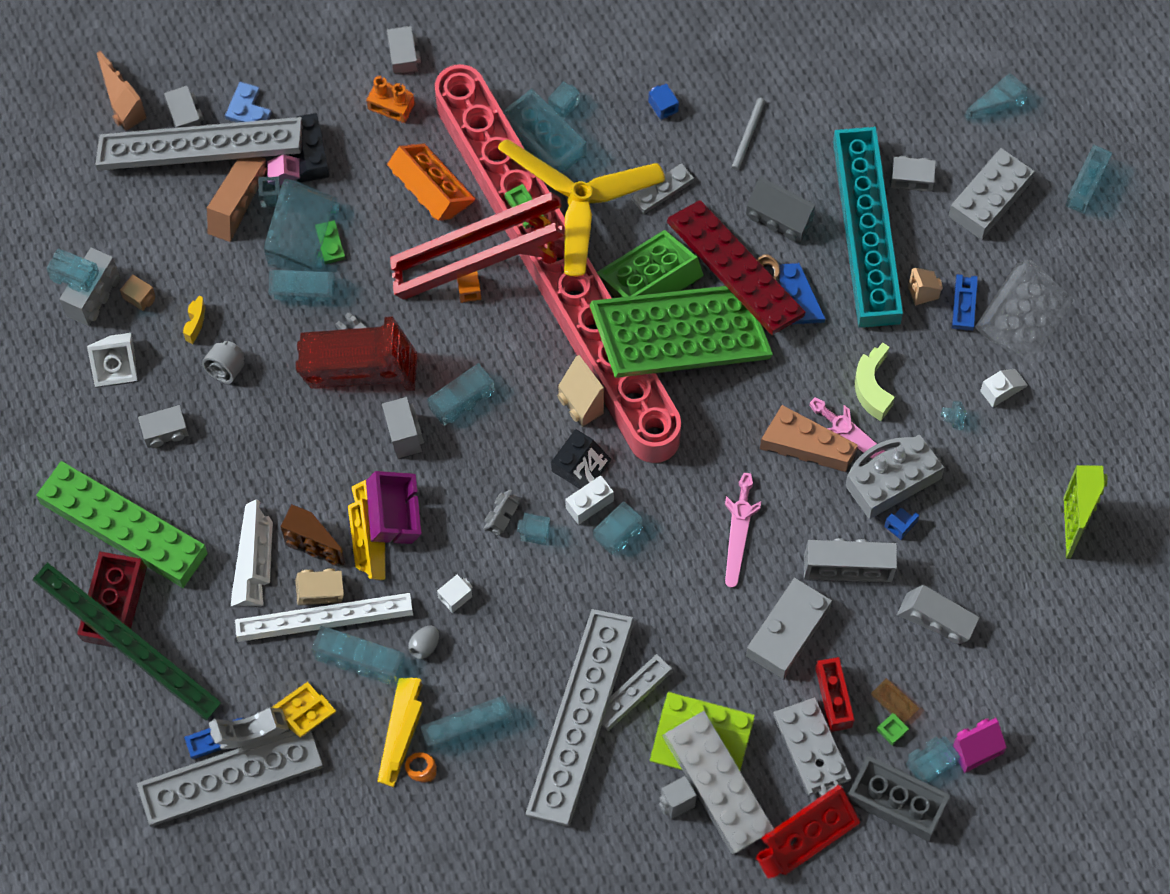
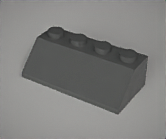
M867 755L847 798L850 804L929 842L950 794Z

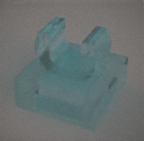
M953 401L952 408H942L941 417H944L943 421L950 422L954 429L963 430L966 410L961 401Z

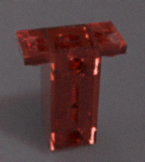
M393 316L384 317V325L381 327L300 333V341L297 342L299 359L296 361V371L310 388L400 383L406 391H415L417 351Z

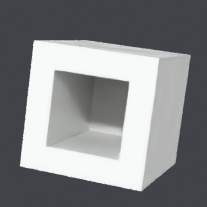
M456 575L437 590L438 598L453 613L472 598V585L466 578L461 579Z

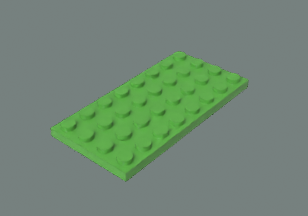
M726 286L593 300L590 303V308L615 378L770 359L773 355L761 323Z

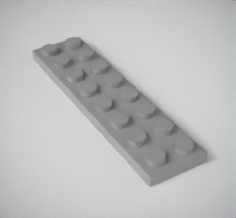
M288 731L139 782L137 787L149 825L152 827L321 769L323 766L311 731L301 738L294 732Z

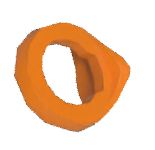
M418 752L407 758L405 771L410 778L419 782L434 780L437 766L430 755ZM414 759H425L428 764L427 768L423 772L411 770L410 764Z

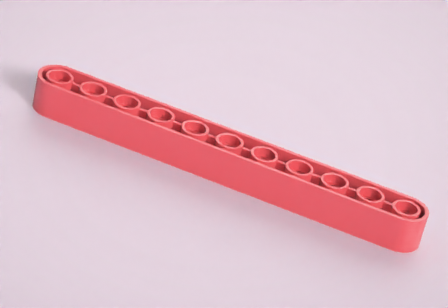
M453 65L444 69L438 75L435 82L438 114L495 214L511 208L505 198V193L521 184L525 186L532 199L550 193L542 180L498 149L499 144L506 139L523 149L524 147L481 74L476 69L467 65ZM559 208L543 215L552 224L563 225L565 230V217ZM521 223L505 231L510 240L533 232L534 228L525 229ZM565 236L553 241L555 242V248L551 251L556 254L557 258L562 259L555 263L547 264L542 262V257L519 254L577 356H581L604 387V403L632 452L639 459L650 463H659L671 458L678 450L680 444L681 418L656 373L615 378L610 363L606 362L609 359L598 329L587 328L589 325L596 324L590 308L591 301L611 299L589 258L587 257L584 275L577 277L566 275L564 273ZM570 291H580V292H582V293L579 294V295H570V294H568V292H570ZM629 393H639L643 397L631 399L626 397V395ZM657 427L662 429L663 432L660 434H650L646 430Z

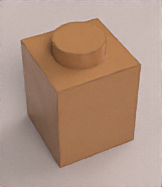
M133 274L120 289L122 298L142 311L146 307H150L155 300L156 295L153 287Z

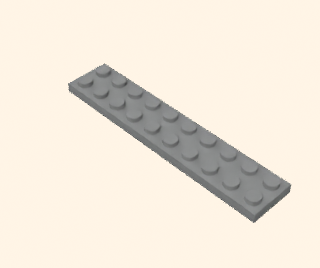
M302 118L100 134L95 165L98 171L298 154L301 151Z
M591 609L525 814L527 817L570 827L635 620L633 617Z

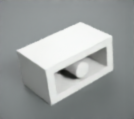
M599 476L566 498V509L579 525L614 501V492L603 477Z

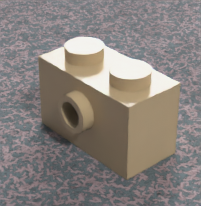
M325 569L322 572L303 570L297 573L295 582L298 605L342 602L344 593L341 571Z

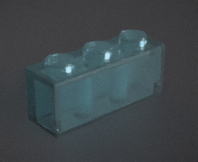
M1096 145L1092 146L1068 195L1065 206L1085 214L1109 165L1112 152Z
M269 270V295H274V299L287 300V296H295V300L308 301V297H316V301L329 302V298H334L335 272Z
M478 363L427 399L428 408L443 426L447 423H453L459 418L461 413L470 411L476 406L478 401L487 399L493 394L495 390L494 381Z

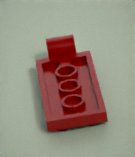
M839 785L835 786L761 838L764 843L768 844L769 848L761 851L756 858L767 878H774L780 873L782 875L788 874L860 824L843 788ZM796 838V843L791 845V840Z

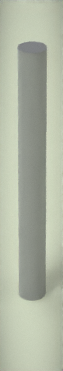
M763 98L757 99L732 169L739 170L765 104Z

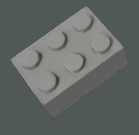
M93 248L89 249L59 299L68 318L86 326H89L92 321L97 319L99 308L108 301L111 288L115 287L120 279L112 256Z

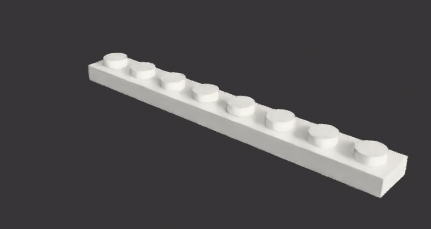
M410 593L236 619L237 641L241 642L413 615Z

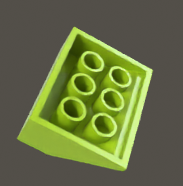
M1076 465L1064 495L1066 559H1071L1093 512L1097 510V503H1100V495L1104 494V487H1107L1108 478L1107 474H1104L1103 466Z
M668 692L650 762L682 770L662 735L704 711L737 768L741 771L755 715Z

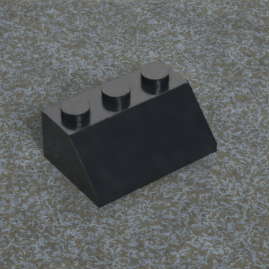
M317 113L297 116L302 118L303 124L301 151L298 154L286 155L299 159L300 178L290 182L289 185L330 177Z

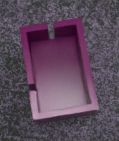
M375 471L366 480L371 542L390 543L393 540V543L412 544L421 535L418 496H414L417 493L416 474Z

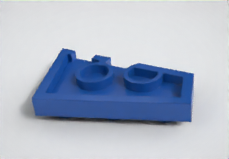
M779 264V284L805 311V316L793 324L825 323V317L800 264Z

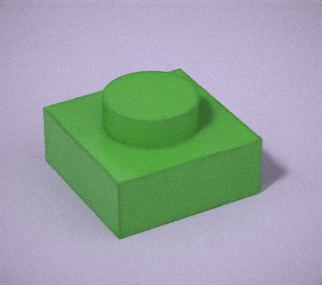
M894 713L877 727V731L892 746L909 730Z

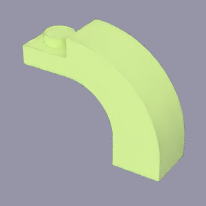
M883 342L879 348L875 347L871 351L869 357L865 354L862 355L855 376V391L859 402L869 414L880 421L883 420L893 406L895 398L877 384L874 376L877 369L888 356L889 346Z

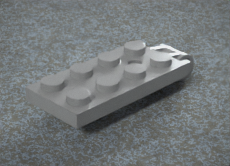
M815 697L773 712L776 723L808 795L818 792L819 797H821L835 786H841V783L851 780ZM821 760L824 762V765L818 767L815 764L816 761Z

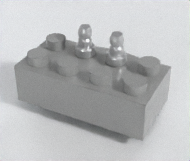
M920 434L916 437L894 438L876 444L865 451L851 467L845 486L870 520L942 479L944 466ZM896 447L894 449L879 454L878 456L873 458L869 463L860 467V465L873 454L888 448Z

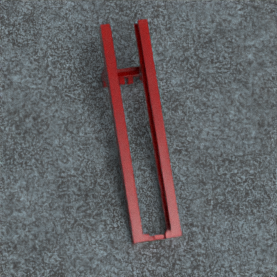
M552 192L391 256V270L395 271L392 277L396 279L393 282L394 295L401 299H407L518 254L542 257V262L547 264L555 263L557 256L551 251L555 248V242L553 241L565 236L564 226H558L557 223L552 224L550 220L542 215L561 208L560 197ZM527 222L534 226L533 232L403 283L402 271L521 223Z

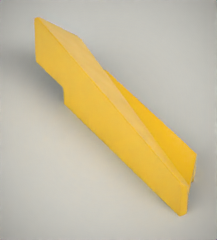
M366 480L352 486L355 502L348 505L355 567L367 573L370 579L384 580L385 542H371Z
M400 678L397 683L378 777L379 783L391 787L395 786L423 710L422 702L417 701L422 688V681L419 678Z

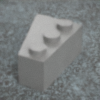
M925 585L907 592L897 613V616L947 637L949 641L956 644L964 643L970 639L979 619L977 615Z

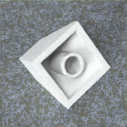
M131 333L111 335L87 346L95 387L137 381L135 351Z

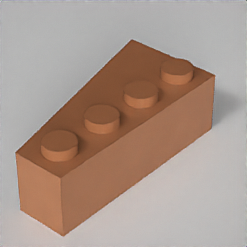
M239 158L207 207L209 235L231 242L254 194L258 190L261 180L266 178L265 158Z
M783 405L763 435L760 444L761 450L775 451L783 456H794L806 462L807 460L813 461L821 466L844 472L847 471L856 456L858 444Z

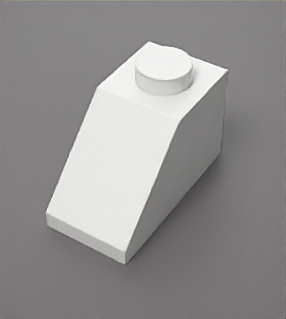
M1016 369L1001 370L983 381L980 391L990 405L995 407L1028 385Z

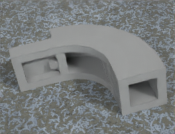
M272 707L240 720L215 719L209 722L211 737L215 744H220L221 749L244 747L289 730L283 710Z

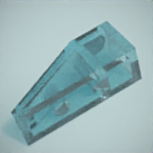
M1009 73L967 109L965 119L971 121L1010 111L1015 106L1020 107L1027 99L1028 88Z

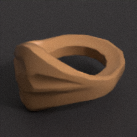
M768 254L762 255L757 261L763 267L765 265H772L774 269L773 278L777 281L780 275L778 261Z

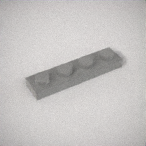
M656 654L610 697L602 726L607 731L614 727L673 672L672 668Z

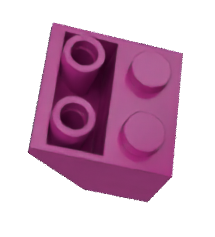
M997 718L992 720L984 719L977 724L976 728L972 730L966 728L960 731L954 741L952 752L964 773L1004 754L1007 747Z

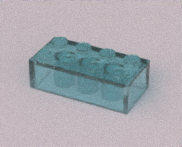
M530 89L502 111L521 144L532 155L557 171L564 173L587 154L586 141L533 89Z

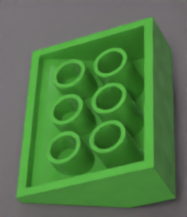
M663 230L597 272L601 281L615 298L680 291L704 276L698 257L666 230Z

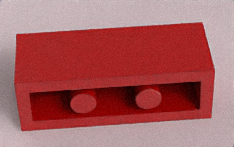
M839 657L817 661L815 670L830 732L852 728L854 717Z

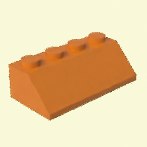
M425 144L399 146L387 163L392 173L400 178L405 187L418 198V202L424 205L429 210L431 216L438 221L453 218L475 201L470 192Z

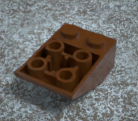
M291 504L280 526L286 545L296 550L298 547L304 549L312 557L321 556L326 558L325 560L332 565L341 564L344 566L345 560L342 548L313 513Z

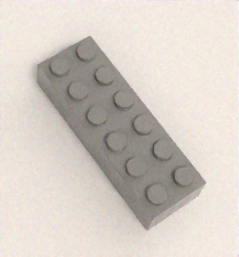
M704 711L662 735L731 854L738 852L773 830L772 825Z

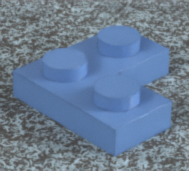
M239 82L225 118L237 123L269 120L271 110L254 105L259 93V87Z

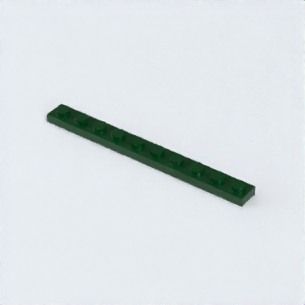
M47 562L33 578V582L205 721L221 704L218 699Z

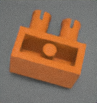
M382 76L375 77L373 81L374 86L366 99L368 110L405 124L415 105L414 94L405 89L403 84L402 86L400 83L392 85L387 82L386 78L383 77L382 79Z

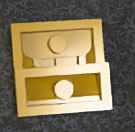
M308 682L272 707L283 710L288 728L300 738L336 712L323 695L319 696Z

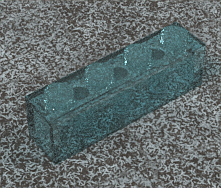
M324 626L320 627L311 649L313 656L319 662L327 663L330 661L336 663V666L340 669L348 670V668L357 670L356 672L361 676L369 677V675L378 677L377 680L385 684L397 682L405 662L403 652Z
M503 695L420 727L429 754L511 724L513 723V715L506 697Z

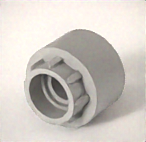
M230 341L216 343L202 360V366L211 377L225 384H230L244 367V353L239 346Z

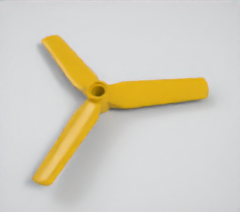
M508 139L502 141L498 146L501 152L551 188L568 197L569 208L565 214L564 273L568 276H582L586 272L592 221L589 203L607 202L665 181L662 167L658 163L596 177L588 183L582 181L574 183L567 176Z

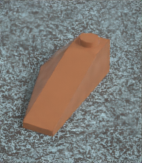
M99 51L97 56L114 112L112 117L118 126L122 125L127 131L146 119L141 98L127 80H123L119 71L115 72L110 61Z

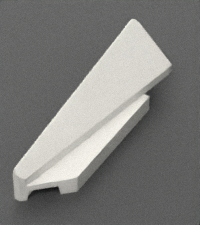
M257 499L245 506L231 606H263L262 585L270 583L273 522L269 516L263 515L259 508L260 501Z

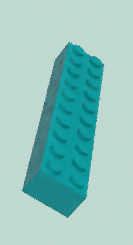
M876 127L835 130L833 146L858 328L901 324L903 311Z

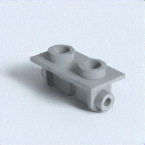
M511 489L504 493L501 492L496 498L494 511L491 510L485 518L486 525L484 530L492 528V532L498 536L504 532L510 521L504 514L513 516L519 505V497L516 495L510 496Z

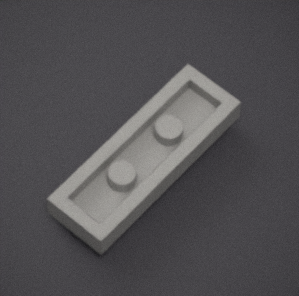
M681 163L665 174L664 182L638 191L631 196V200L645 214L693 183L694 178Z

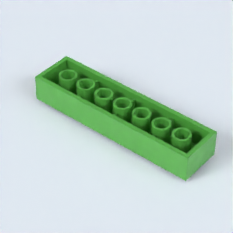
M63 461L58 464L36 494L40 504L127 556L141 558L149 569L181 588L185 587L208 554L203 543Z

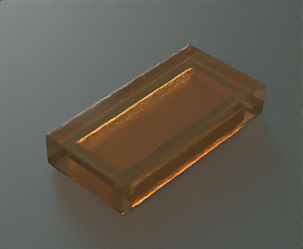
M887 678L871 693L875 700L888 712L894 713L904 724L919 710V707Z

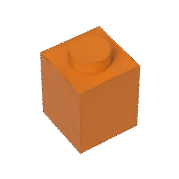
M477 271L457 279L461 303L481 300Z

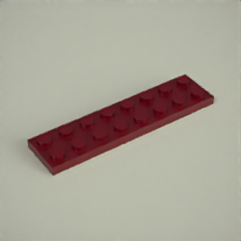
M701 200L668 217L667 223L771 335L805 316L803 308Z

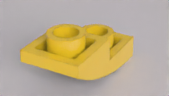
M200 295L195 301L190 303L188 315L191 321H188L183 328L185 340L191 344L196 340L205 316V303Z

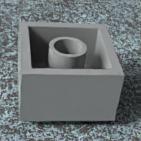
M407 397L382 403L397 459L422 452L420 444H423L424 441L413 403L409 404Z

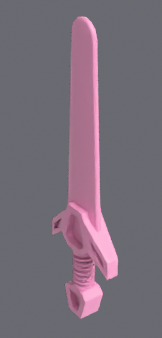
M814 397L810 402L809 406L815 414L822 413L825 418L827 417L830 422L832 421L833 427L827 429L858 444L857 448L863 453L877 444L851 422L850 409L845 405L843 406V415L836 416L825 407V401ZM885 450L873 454L872 456H870V458H875L879 454L885 452Z
M743 473L739 481V486L741 487L739 501L734 504L727 496L725 506L732 513L725 583L728 587H735L738 583L750 517L758 512L761 506V501L752 506L748 503L749 489L753 487L752 475L750 473Z

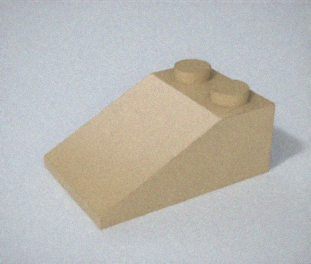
M578 355L558 386L559 394L557 396L562 405H567L571 410L569 413L575 422L579 421L583 427L604 414V387L581 356Z

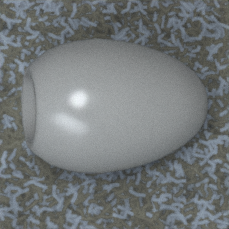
M429 625L415 632L408 644L411 655L418 659L430 656L439 641L438 629L435 626Z

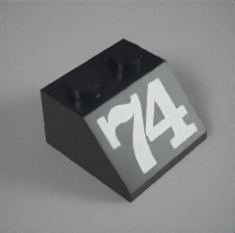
M575 429L551 461V469L553 473L581 489L601 476L611 462V458L592 438Z

